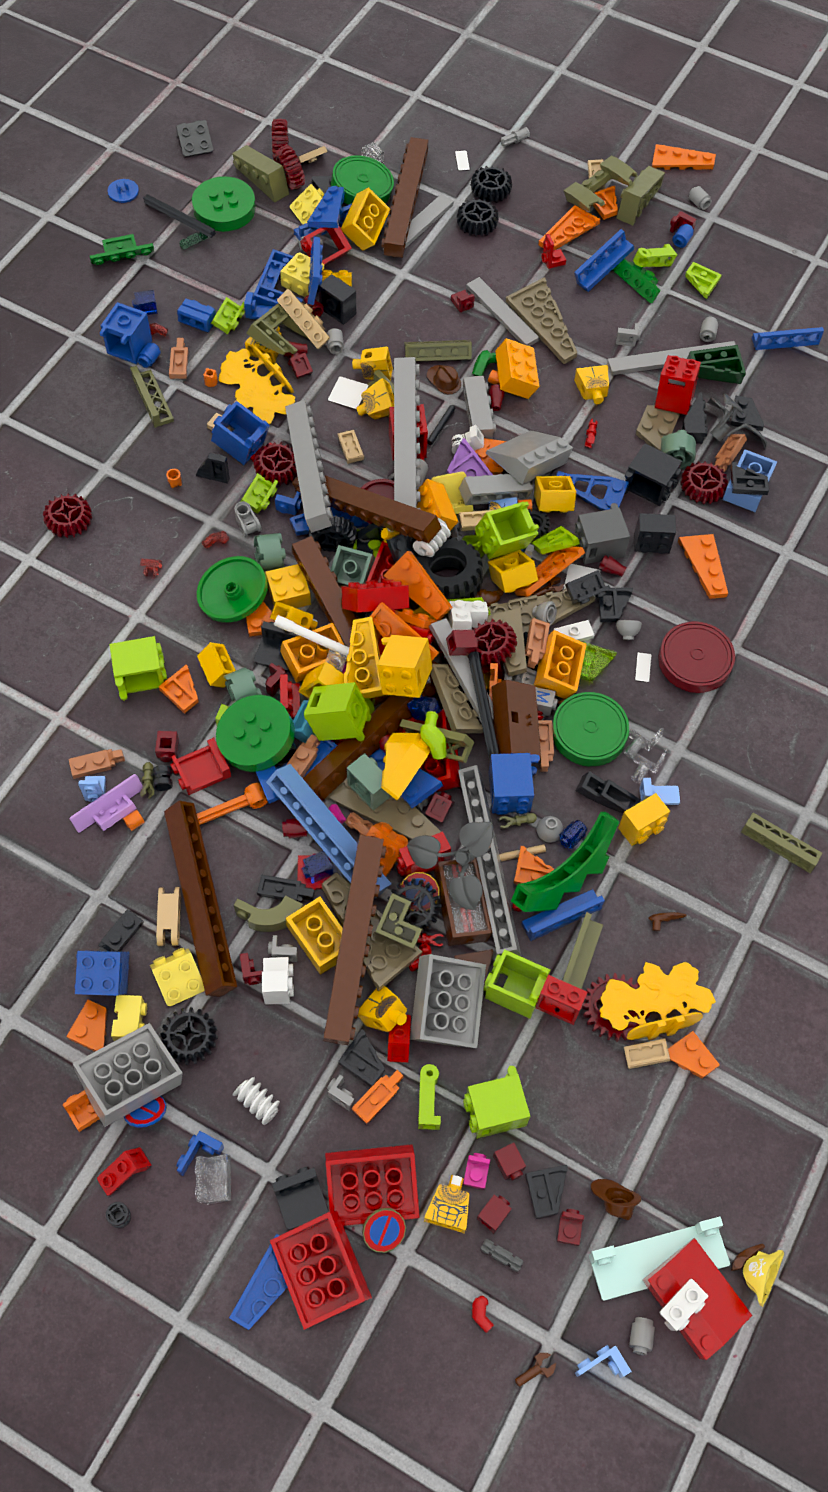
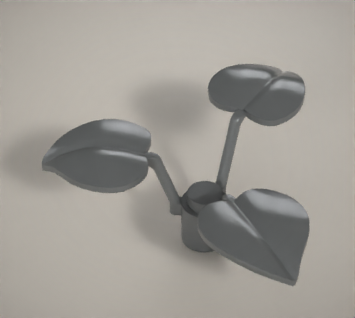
M725 393L722 394L725 404L732 406V410L729 412L720 401L712 396L710 397L708 403L721 407L724 414L720 422L710 432L719 442L726 435L729 437L738 430L746 428L754 432L762 440L764 448L767 447V441L764 436L749 424L745 423L729 431L730 427L726 422L732 417L733 412L737 409L742 415L744 414L736 402Z
M471 822L464 825L459 834L460 842L464 847L458 851L438 853L441 848L440 842L428 835L415 837L408 842L407 847L412 860L417 866L424 869L434 867L438 862V857L455 856L456 861L463 865V868L460 872V878L456 877L450 881V894L460 906L469 910L477 908V904L482 896V884L476 876L466 875L464 877V873L469 867V862L473 861L475 857L483 856L488 852L493 838L492 822Z

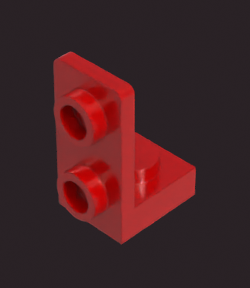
M546 234L545 241H543L544 250L541 254L543 263L546 264L548 269L566 265V258L562 250H554V242L550 234Z
M406 1015L407 1019L403 1025L396 1024L389 1031L387 1061L408 1063L411 1015Z
M140 1147L127 1150L97 1177V1180L106 1195L109 1196L133 1174L146 1171L151 1166V1163Z

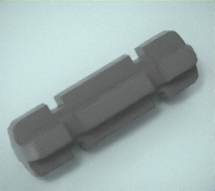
M485 1239L480 1249L487 1255L490 1253L492 1258L505 1266L510 1265V1269L515 1272L520 1270L523 1264L521 1258L513 1257L511 1252L499 1245L495 1246L493 1245L494 1242Z

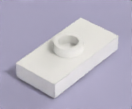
M589 620L554 628V630L579 641L594 638V632Z

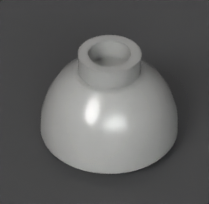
M546 601L538 606H534L532 615L536 619L550 623V625L554 622L557 613L556 605L552 601Z
M619 620L616 622L617 630L623 636V640H634V636L639 633L642 626L640 621Z
M554 816L542 818L536 827L539 838L549 843L558 841L564 831L563 824Z

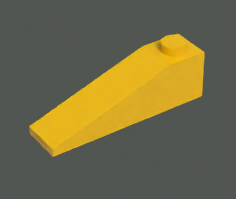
M373 617L353 620L349 654L346 660V672H344L343 678L344 683L355 682L364 698L384 696L386 694L382 693L377 667L381 656Z
M392 733L385 743L384 750H386V755L383 759L385 769L382 772L381 788L396 800L400 798L431 751L419 733Z

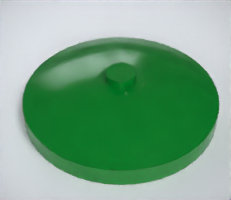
M233 556L220 560L212 565L200 579L197 587L198 604L203 612L215 621L234 622L252 614L265 599L268 590L267 576L260 564L251 558Z

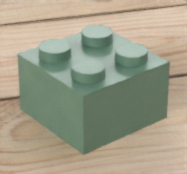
M338 545L330 571H334L336 574L337 584L340 587L348 586V582L365 584L375 557L370 553Z
M364 753L347 767V784L374 811L388 800L391 795L381 788L383 771L372 757L369 758Z

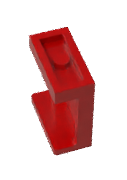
M214 737L207 740L208 746L178 759L175 755L171 756L173 761L170 764L174 775L178 773L180 777L178 783L182 790L186 789L188 795L231 777L230 768L220 752Z

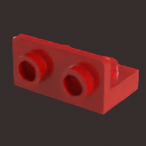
M280 674V703L286 708L290 716L295 718L300 708V692H298L300 684L288 681V674Z

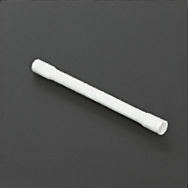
M280 615L277 616L274 622V626L288 632H293L346 657L349 654L350 647L302 627Z

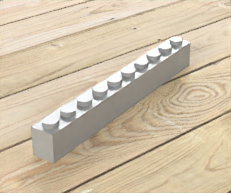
M415 357L394 358V500L417 508V502H421L420 491H417V486L421 485L420 475H417V470H420V459H417V454H420V443H417V438H420V427H417V422H420V411H417V406H420V395H417V390H420V380L417 379V375H420V366L416 364Z
M305 400L287 405L285 408L305 520L312 533L332 526L330 518H333L331 508L328 507L331 506L328 495H326L329 494L325 484L326 478L324 473L321 472L324 471L318 449L320 447L316 438L317 433L312 417L313 412L311 406H307Z
M475 765L458 770L469 823L492 822L483 778L478 766ZM493 828L491 846L486 854L477 857L496 952L497 955H502L505 949L521 956Z

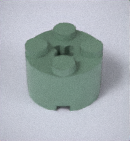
M678 430L676 433H671L661 438V451L682 461L680 469L684 470L687 466L690 467L691 463H694L696 459V441L685 430Z
M281 533L254 536V547H256V553H254L255 561L260 564L264 571L284 567L283 559L286 558L285 549L281 548Z
M246 667L223 676L224 679L228 680L225 682L232 702L251 695H262L260 689L254 685L256 678L253 671L246 669Z

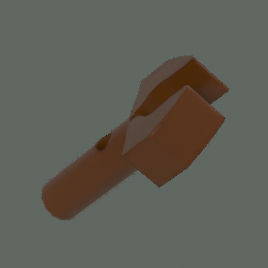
M553 577L547 582L548 586L535 591L532 595L542 596L546 595L547 592H561L564 589L565 583L560 586H554L560 583L561 578Z
M539 1353L534 1356L536 1360L535 1365L516 1377V1384L521 1387L539 1374L544 1375L546 1378L550 1377L555 1371L556 1363L549 1368H540L542 1361L551 1356V1354Z

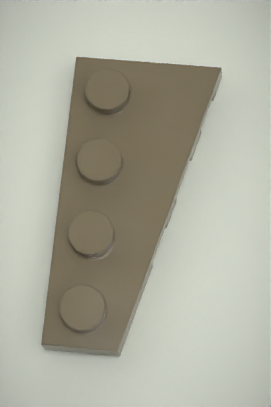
M521 608L488 615L487 622H491L492 618L495 622L499 619L503 623L507 622L517 636L515 653H511L512 658H506V663L503 662L508 677L526 673L527 665Z
M432 664L433 668L430 674L451 730L458 733H484L482 724L477 719L479 715L475 709L472 710L467 703L469 699L465 693L459 690L458 686L460 684L447 664Z

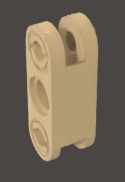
M159 887L157 946H165L166 929H171L172 946H179L180 887H175L173 894H165L164 887Z

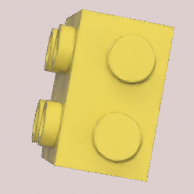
M312 184L290 205V209L302 224L308 223V219L325 194L320 188L317 190Z
M297 253L280 271L281 286L306 297L309 295L310 257Z
M463 471L436 476L431 479L432 481L444 484L455 514L473 511V505H465L459 491V487L464 477H466Z
M189 948L175 950L172 956L167 958L165 956L159 957L153 961L154 964L150 965L168 1006H173L205 991L201 975Z

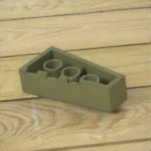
M248 145L232 153L234 166L273 202H277L289 195L282 165Z
M651 166L642 170L640 175L635 177L632 185L623 189L620 196L622 200L616 219L633 226L636 222V217H640L643 208L648 206L650 200L653 199L660 189L665 172Z

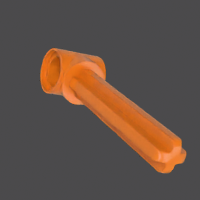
M253 783L245 788L244 795L197 813L199 825L248 805L250 808L258 809L265 806L268 801L261 784Z

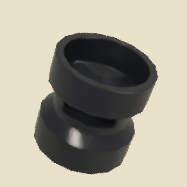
M159 765L152 769V775L155 778L153 788L157 791L170 790L173 787V781L170 779L172 768L167 765Z
M114 1202L106 1210V1219L113 1227L118 1229L124 1228L131 1221V1212L123 1203Z

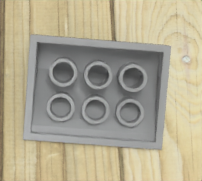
M531 430L487 450L486 454L523 485L535 479V476H542L566 464L573 447L561 437Z
M432 954L420 956L410 1040L476 1049L478 1045L486 964Z
M150 1023L73 1063L74 1070L89 1101L104 1127L178 1087L182 1082V1071Z

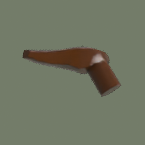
M678 912L653 914L648 918L653 921L652 931H661V921L668 922L686 917L687 915Z
M755 1245L739 1253L732 1262L731 1271L742 1269L746 1261L756 1256L758 1251L765 1248V1245Z

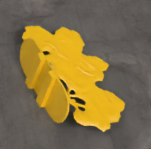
M253 346V351L259 359L258 361L250 360L248 349H241L238 352L229 351L226 355V360L221 363L219 382L228 385H240V388L235 392L236 401L246 408L253 407V413L268 424H271L275 412L287 414L285 406L295 403V396L282 393V387L291 394L294 393V390L284 377L280 366L277 363L273 364L271 357L267 353L263 354L256 346ZM251 363V366L254 364L251 368L244 367L245 364ZM263 364L270 373L266 376H260L257 373L259 365ZM273 375L281 384L272 386L270 377Z
M646 962L643 967L644 973L640 974L637 979L640 985L638 989L630 987L623 981L614 979L608 981L606 990L600 998L603 1004L600 1008V1017L609 1019L612 1027L617 1030H624L630 1021L638 1023L639 1026L628 1032V1040L647 1037L648 1040H654L661 1033H666L667 1036L675 1035L679 1029L699 1022L703 1018V1014L699 1012L688 1013L689 1010L697 1009L703 1013H709L712 1004L716 1001L710 989L696 985L699 971L692 967L691 964L683 962L675 965L670 974L666 975L659 966ZM683 1002L687 1003V1007L684 1008ZM673 1009H677L682 1014L671 1018L666 1017ZM628 1011H635L639 1015L640 1019H638L637 1016L633 1018L628 1013ZM655 1011L661 1015L662 1020L649 1023L645 1021V1017L649 1012ZM624 1015H627L629 1019L626 1020L624 1018Z

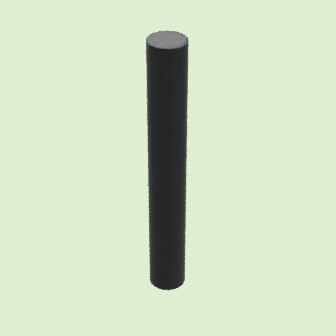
M450 405L427 439L428 445L434 443L455 411V406Z

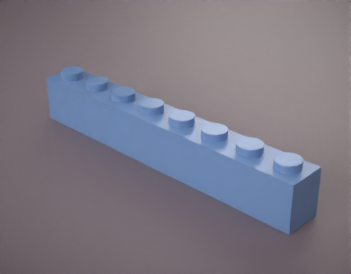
M291 764L277 769L266 783L351 883L358 843ZM383 873L381 878L377 877L376 885H380L378 897L391 885Z

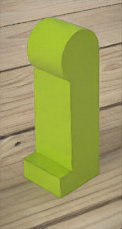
M664 244L663 248H639L633 261L640 267L671 266L677 253L670 244Z
M432 1064L423 1066L420 1072L418 1129L440 1130L441 1116H434L435 1085L438 1082L439 1071Z

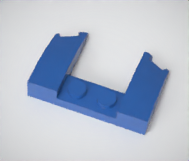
M275 249L272 250L254 292V300H257V305L274 307L278 304L277 299L284 293L275 289L281 276L280 271L294 256ZM296 297L300 302L303 303L302 298Z

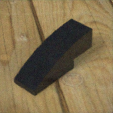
M590 771L582 776L575 790L586 798L620 813H624L641 800L609 779L604 781Z

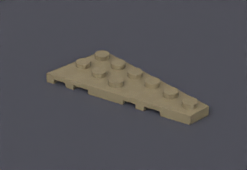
M544 277L507 296L505 302L557 358L565 364L576 358L578 352L567 333L568 329L563 323L561 313L551 296V290L548 288Z
M567 589L556 593L547 592L546 595L542 596L532 595L513 599L503 604L493 603L488 608L491 614L521 608L524 633L529 631L532 618L536 619L532 615L534 606H538L546 601L554 602L557 613L554 622L551 624L553 625L595 602V596L589 597L590 601L582 605L579 602L573 604Z
M347 778L325 798L326 800L336 802L342 808L346 807L354 811L357 815L375 824L385 822L393 828L394 832L410 840L418 836H433L441 832L416 807L411 809L401 796L398 800L391 796L373 811L348 786Z
M336 872L322 883V889L343 926L350 884ZM376 909L375 917L370 918L369 924L373 925L371 937H367L366 944L370 945L368 957L363 959V965H366L369 976L377 990L380 991L422 955V951L417 946L413 949L375 932L383 915Z

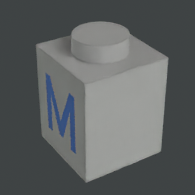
M536 687L537 711L543 712L542 715L550 716L551 711L556 710L558 699H554L556 691Z

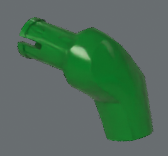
M488 350L482 351L474 364L472 375L483 376L486 367L490 363H497L496 353H490Z

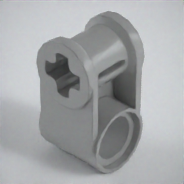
M247 502L237 503L234 508L235 518L243 536L248 537L250 533L262 531L260 522Z

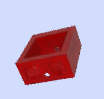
M340 227L319 228L306 235L300 241L302 250L310 257L311 239L328 231L339 251L322 260L324 266L347 254L352 247Z
M443 831L432 836L441 844L438 853L451 852V847ZM407 846L399 849L398 865H396L400 876L406 878L415 872L428 873L435 869L436 865L429 869L417 866L412 860ZM450 856L438 857V862L450 860Z
M548 975L535 1008L574 1025L588 992Z

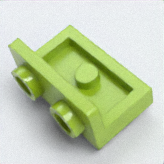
M226 297L211 324L226 334L231 329L235 330L239 323L237 318L241 319L245 313L243 309L244 302L239 306Z
M257 473L240 502H247L252 511L258 514L261 509L265 510L269 505L270 501H268V498L270 496L273 497L276 493L278 481L275 480L271 483Z

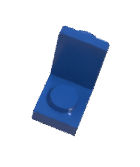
M247 292L244 302L246 318L259 319L273 307L257 305V300H254V292Z
M199 1131L197 1136L193 1135L188 1144L190 1148L186 1155L182 1154L176 1165L178 1167L177 1172L182 1176L185 1174L201 1145L203 1146L202 1150L208 1154L213 1155L215 1152L220 1155L224 1149L223 1143Z

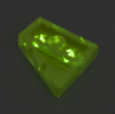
M586 643L580 678L593 681L614 659L617 652Z

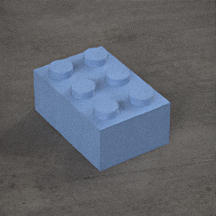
M744 450L737 466L745 470L749 468L756 473L767 476L769 483L777 461ZM730 480L723 500L756 512L763 495L732 493Z

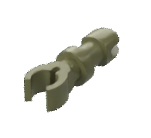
M146 762L143 765L144 776L142 777V783L144 784L140 795L143 797L147 789L149 793L148 798L150 799L154 795L152 785L154 781L152 777L153 764Z
M527 813L523 816L518 814L514 815V817L502 816L498 821L505 820L508 822L506 826L501 825L500 829H507L513 825L521 826L522 823H534L537 816L534 813Z

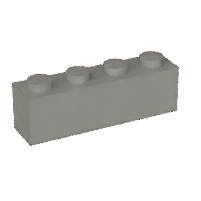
M484 376L464 377L463 393L469 426L476 425L484 438L493 439V433L496 432V424L492 422L493 409L489 407L491 406L490 395L487 396L488 383H485Z
M510 474L464 477L459 491L465 505L489 504L492 500L517 497V500L528 499L533 488L530 481L522 485Z

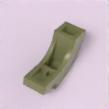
M287 896L283 898L280 904L271 909H259L240 899H237L234 904L236 915L243 920L248 918L249 928L260 932H275L287 928L286 917L303 907L302 903Z

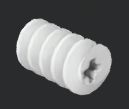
M438 518L442 529L429 544L423 541H415L413 543V548L419 555L433 557L435 552L439 550V547L450 537L451 532L442 519Z
M252 1077L240 1084L234 1091L233 1096L238 1095V1101H244V1107H250V1113H256V1118L258 1120L262 1119V1124L266 1125L278 1113L277 1107L280 1101L277 1100L272 1103L271 1101L274 1096L271 1094L265 1097L267 1089L259 1091L261 1083L253 1085L255 1077Z

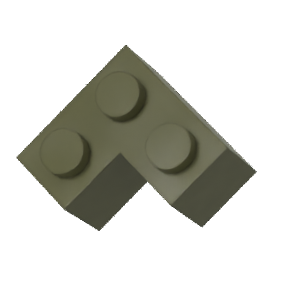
M392 893L375 932L414 949L423 928L404 921L412 901Z

